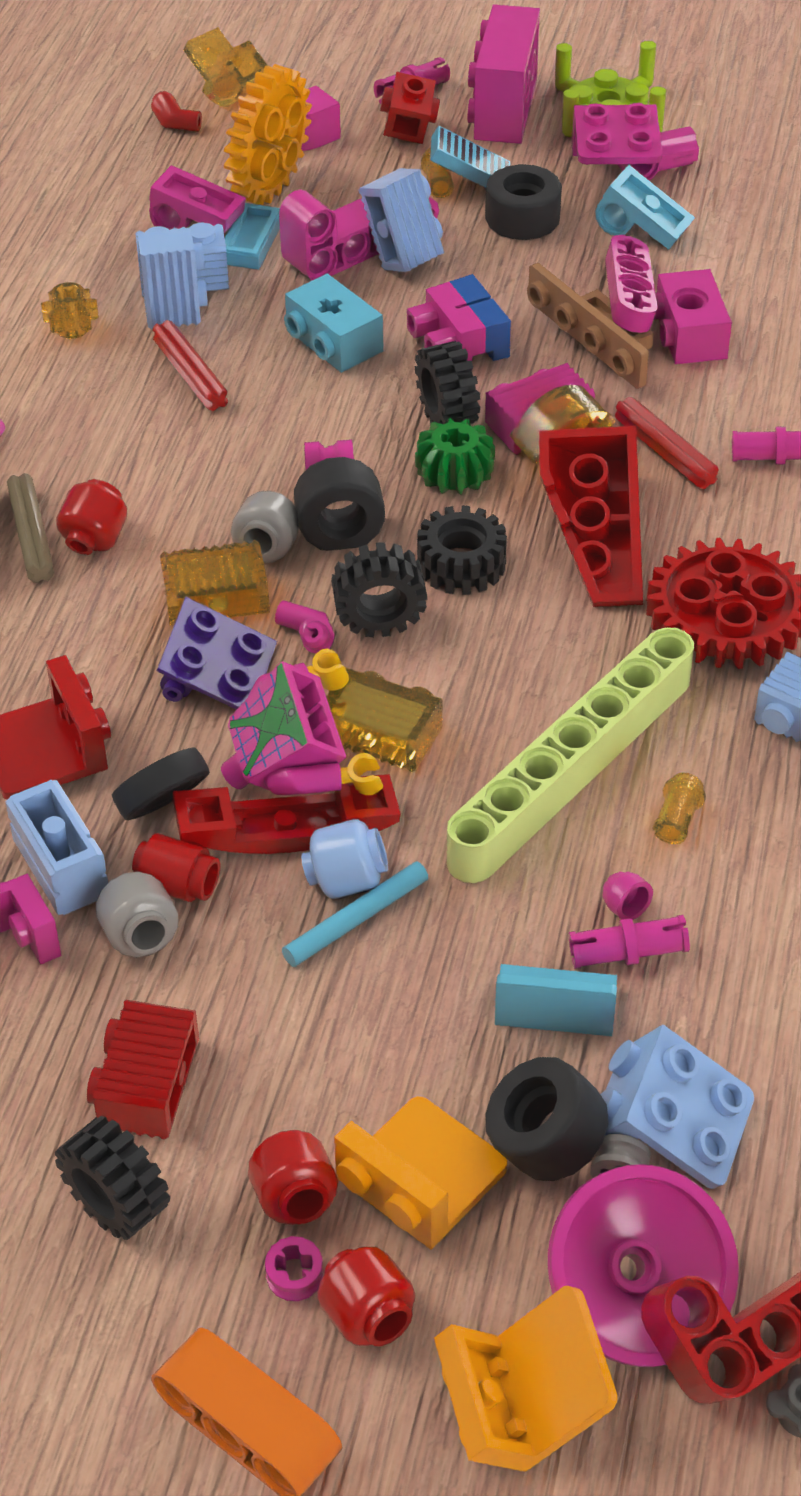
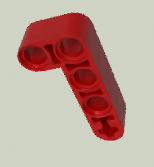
M801 1271L733 1317L716 1289L699 1276H684L654 1287L645 1296L641 1306V1319L644 1327L680 1388L690 1399L698 1403L712 1404L738 1398L747 1394L801 1357ZM675 1294L684 1299L690 1310V1320L686 1327L681 1325L673 1315L672 1300ZM763 1319L769 1322L776 1334V1345L773 1351L763 1343L760 1335V1326ZM711 1354L716 1355L723 1362L725 1380L722 1386L717 1385L709 1374L708 1361Z

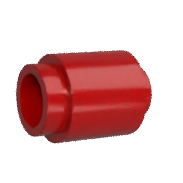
M155 833L148 841H142L138 845L132 861L133 872L151 874L163 884L169 896L187 902H193L195 899L206 901L210 898L217 885L221 867L220 859L210 856L207 848L160 833Z

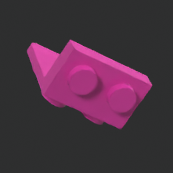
M595 103L590 105H574L572 156H578V161L586 165L659 163L662 159V145L656 104L602 105Z

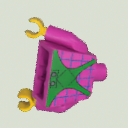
M330 649L320 650L313 657L312 665L307 667L303 662L291 665L282 661L271 672L257 678L248 698L233 713L228 723L236 753L221 765V772L225 780L232 787L241 790L251 783L270 790L275 795H299L337 791L342 789V784L353 783L355 789L363 795H374L383 788L380 777L374 775L361 777L367 771L380 769L375 757L368 753L355 755L350 760L348 767L340 768L339 763L347 757L324 689L335 691L343 688L349 681V675L335 651Z

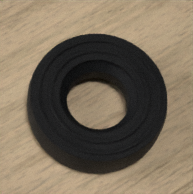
M195 747L183 749L152 763L128 778L112 793V798L125 820L140 818L173 802V791L192 790L209 775L210 771L201 753Z

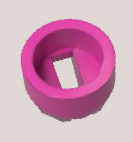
M617 872L610 875L604 883L602 897L609 910L620 919L631 918L634 920L641 916L649 907L653 897V888L638 874Z

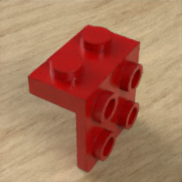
M66 655L46 661L51 699L0 714V792L6 800L14 794L49 780H57L62 785L108 770L104 740L111 738V730L107 717L101 707L93 709L91 705L93 703V695L88 679L83 672L75 674Z

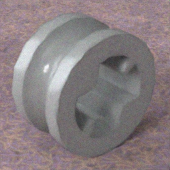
M623 1134L605 1135L603 1144L596 1152V1158L592 1161L590 1174L594 1178L601 1173L622 1166L649 1165L651 1152L647 1145L632 1136Z

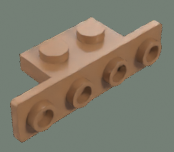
M537 262L530 265L529 283L527 286V295L530 303L633 387L639 389L645 386L648 350L653 346L654 333L650 330L643 333L632 332L618 326L612 319L610 298L598 289L580 296L540 263Z

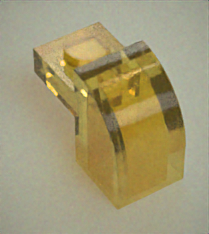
M218 27L188 40L183 49L206 81L202 92L213 103L222 107L238 102L239 96L246 97V83H254L255 73L257 71L263 73L267 65L250 40L232 47Z
M565 385L555 388L538 398L528 408L509 436L533 463L539 465L540 430L614 427L616 419L603 409L584 387Z

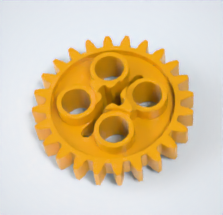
M274 64L273 67L266 65L263 73L258 71L255 73L254 83H246L247 95L246 97H238L240 108L238 112L231 113L234 126L226 131V134L231 137L230 143L224 148V152L230 155L224 164V168L230 170L226 182L232 184L230 191L245 197L247 202L257 205H263L264 202L271 204L273 196L281 194L282 185L287 187L290 185L289 174L291 172L297 173L296 162L298 158H303L304 156L301 150L302 143L307 142L309 139L304 134L305 129L311 124V120L306 118V114L312 107L311 103L306 102L310 94V90L304 88L306 79L300 77L299 71Z

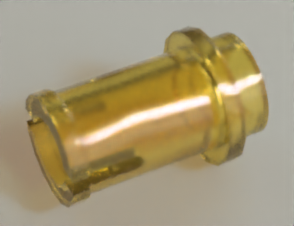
M430 147L421 158V168L427 176V181L431 188V196L444 198L449 196L454 190L451 171L430 160Z
M689 773L674 775L673 778L666 781L663 787L665 800L652 829L656 830L655 836L669 844H681L686 840L695 810L701 808L706 799L702 781Z

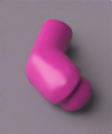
M284 600L280 602L275 613L276 624L299 631L304 647L311 653L331 648L334 643L335 634L325 612Z

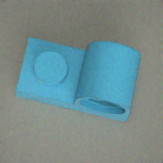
M630 165L608 187L595 211L599 226L610 235H625L636 223L668 250L695 219L693 215Z

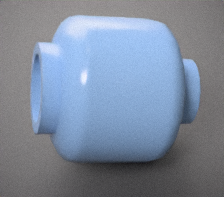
M358 819L315 830L310 838V851L301 855L303 870L309 885L319 884L323 893L332 899H340L370 891L379 885L381 873L388 871L387 854L380 832L377 828L369 829L364 822Z

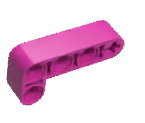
M300 189L290 193L283 200L279 211L282 257L310 280H314L327 273L333 276L378 255L377 245L374 243L375 237L371 234L372 228L369 226L370 221L366 217L367 212L364 210L365 204L361 201L362 198L332 211L307 191ZM429 197L433 215L438 218V203Z

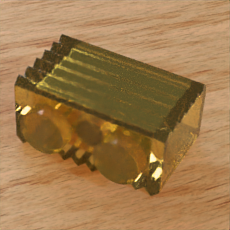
M253 540L250 544L245 541L242 544L234 542L226 545L224 543L220 548L216 545L210 549L204 546L201 550L195 547L192 550L184 548L179 551L174 550L170 554L164 551L160 555L170 626L175 624L185 597L229 618L270 613L268 582L260 543L256 540Z
M345 667L349 675L348 683L341 689L329 691L328 695H326L343 748H349L353 753L357 751L359 753H368L378 758L382 763L388 761L391 766L397 764L401 769L407 768L410 772L416 771L442 729L443 699L434 696L423 687L409 688L387 681L382 675L374 671L360 672Z

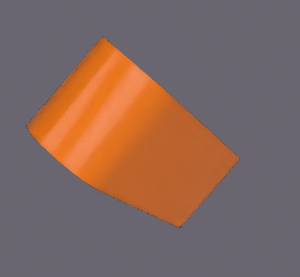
M198 1328L151 1377L153 1386L158 1394L176 1413L279 1496H301L343 1448L336 1432L321 1416L208 1329Z

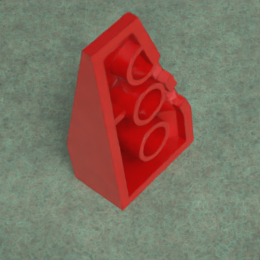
M636 426L540 430V479L592 606L643 605Z

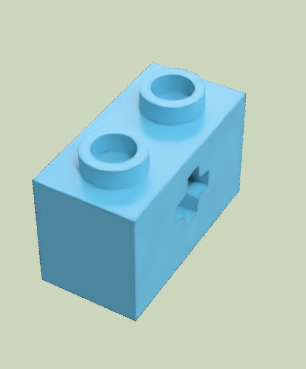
M328 273L285 293L286 314L284 316V323L287 331L292 337L299 339L312 349L320 359L326 360L341 373L384 351L383 315Z

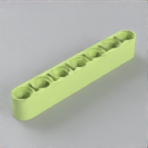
M668 627L651 633L452 815L447 825V868L455 879L467 883H477L492 876L687 690L690 685L694 641L691 636L683 630Z

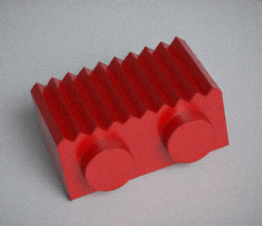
M132 1000L124 1001L120 1019L111 1018L106 1027L104 1053L107 1054V1058L104 1059L103 1068L94 1067L88 1081L87 1102L94 1104L97 1118L104 1116L108 1122L114 1120L119 1123L121 1130H128L130 1133L135 1132L139 1136L147 1134L151 1138L155 1136L163 1140L169 1138L199 1041L196 1010Z

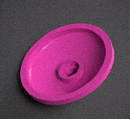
M641 1164L627 1165L611 1169L588 1180L571 1195L561 1209L553 1226L548 1248V1275L552 1294L563 1286L580 1289L585 1296L604 1356L624 1365L635 1367L667 1365L647 1333L641 1319V1306L644 1298L654 1287L684 1276H699L716 1289L729 1312H731L738 1287L739 1263L734 1237L727 1220L714 1200L701 1187L687 1177L663 1167ZM625 1256L631 1258L636 1265V1275L632 1280L625 1278L621 1272L620 1265ZM675 1294L672 1300V1312L675 1319L686 1327L690 1320V1310L684 1299Z

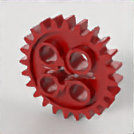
M716 538L715 546L712 548H708L705 543L698 540L696 541L695 552L680 546L678 547L677 558L665 555L663 557V567H654L652 580L648 581L646 615L652 617V630L668 627L677 628L689 634L694 641L696 663H700L707 656L714 657L716 668H721L726 659H733L735 666L738 669H743L744 660L751 658L760 667L764 665L766 653L780 660L784 647L791 650L797 648L798 637L801 638V574H794L796 566L794 561L779 564L781 552L775 551L767 556L761 554L762 544L757 543L748 550L744 549L742 539H737L733 547H726L721 538Z

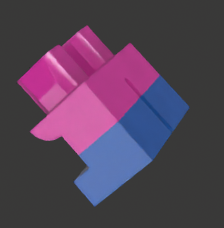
M473 274L427 288L426 303L407 309V329L414 339L424 336V348L456 341L460 342L462 349L465 348L468 352V361H472L473 356L487 353L493 361L510 357L511 320L495 300L491 299L490 294Z

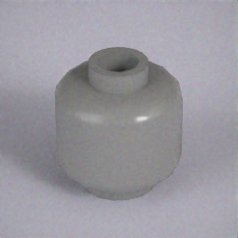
M259 491L247 497L236 513L231 526L232 541L239 553L247 559L258 563H273L283 558L291 549L299 532L297 510L293 502L283 494L274 491Z
M142 872L122 874L111 880L101 890L97 899L96 917L111 946L125 956L137 958L156 953L173 939L178 928V912L163 884L151 874Z

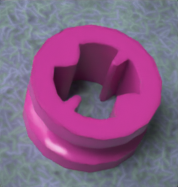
M290 1236L280 1239L271 1246L265 1259L266 1280L269 1289L277 1297L286 1301H300L311 1297L318 1291L324 1273L322 1268L323 1259L320 1250L312 1241L303 1237ZM290 1259H300L302 1268H312L311 1271L302 1269L303 1278L299 1280H289V1275L284 1270L287 1268L286 1261Z

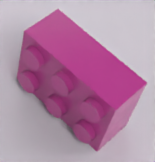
M493 4L489 19L482 20L480 41H476L474 62H470L468 72V87H472L474 90L473 98L469 99L467 122L474 123V140L522 144L537 83L540 8Z

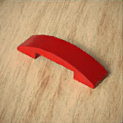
M390 774L374 775L380 777L383 783V788L374 795L360 794L355 789L353 783L342 784L341 790L330 794L231 801L228 787L173 791L172 796L181 841L212 850L246 854H277L310 850V838L313 832L319 828L358 819L364 822L369 829L377 828L378 831H381L400 822L401 813Z

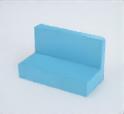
M501 964L500 974L497 975L495 1025L612 1036L617 994V975Z

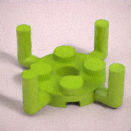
M644 41L640 44L638 76L634 79L629 80L618 77V73L612 69H600L595 72L594 77L580 82L571 78L572 46L567 43L558 44L556 46L555 87L564 92L562 133L566 137H572L574 105H590L595 103L602 105L642 103L648 105V101L649 105L656 104L659 129L661 132L664 123L666 89L659 86L652 87L649 95V87L652 86L654 80L656 43Z

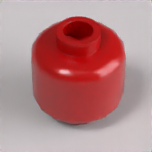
M91 479L87 482L75 484L68 491L56 517V527L61 536L66 539L65 544L76 553L90 555L93 551H108L115 545L127 519V506L122 499V494L115 486L102 480Z
M301 1130L278 1132L266 1138L254 1150L249 1160L248 1177L264 1213L277 1223L288 1225L310 1223L318 1219L330 1207L337 1195L338 1177L321 1141L309 1132Z
M378 1247L346 1249L336 1254L325 1267L324 1276L320 1281L317 1295L320 1306L342 1336L356 1346H384L399 1338L412 1321V1310L416 1296L411 1281L391 1257Z

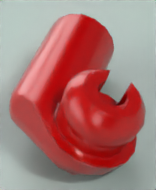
M160 91L152 98L151 109L163 127L200 131L202 125L201 111L181 109L175 97L167 91Z

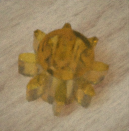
M74 282L56 285L48 292L49 301L41 303L43 321L49 323L52 333L57 332L63 338L74 339L85 335L88 330L92 329L91 320L99 318L97 299L90 297V290L88 288L84 289L80 284Z

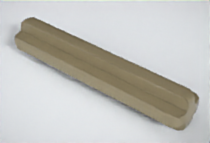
M26 473L19 477L12 475L7 481L28 579L35 583L42 579L49 581L54 575L53 563L33 479Z

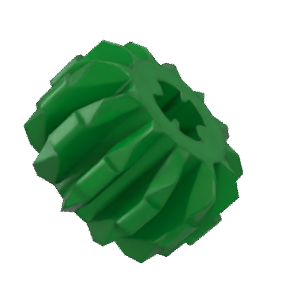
M449 417L447 423L431 422L429 430L419 432L417 452H415V467L417 468V474L424 478L425 486H439L441 494L450 489L456 490L462 495L465 488L479 490L481 482L491 479V473L494 470L495 445L493 444V437L486 434L485 426H471L469 418L460 423L454 422Z

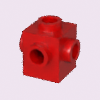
M396 72L393 87L384 88L380 111L387 113L384 136L423 144L428 123L435 124L438 115L440 99L433 98L436 80Z

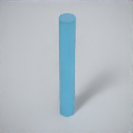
M413 862L282 948L284 958L292 967H296L427 881L428 873L420 862Z

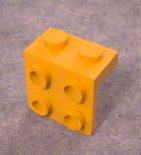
M421 1096L410 1099L373 1136L353 1121H350L334 1136L336 1175L338 1180L430 1250L447 1235L507 1172V1159L492 1145L427 1098Z
M563 1286L498 1336L451 1324L434 1337L442 1366V1376L449 1390L459 1426L460 1440L466 1450L468 1461L526 1472L612 1411L617 1403V1392L585 1296L578 1288Z

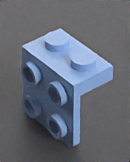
M663 1024L634 1042L631 1040L625 1041L610 1060L609 1070L613 1073L606 1090L600 1094L607 1104L608 1127L605 1135L623 1134L640 1139L707 1188L715 1189L725 1184L754 1102V1094L751 1088Z

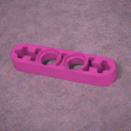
M615 235L611 239L605 258L612 319L623 329L638 333L647 332L651 328L657 311L649 248L645 243L634 237Z

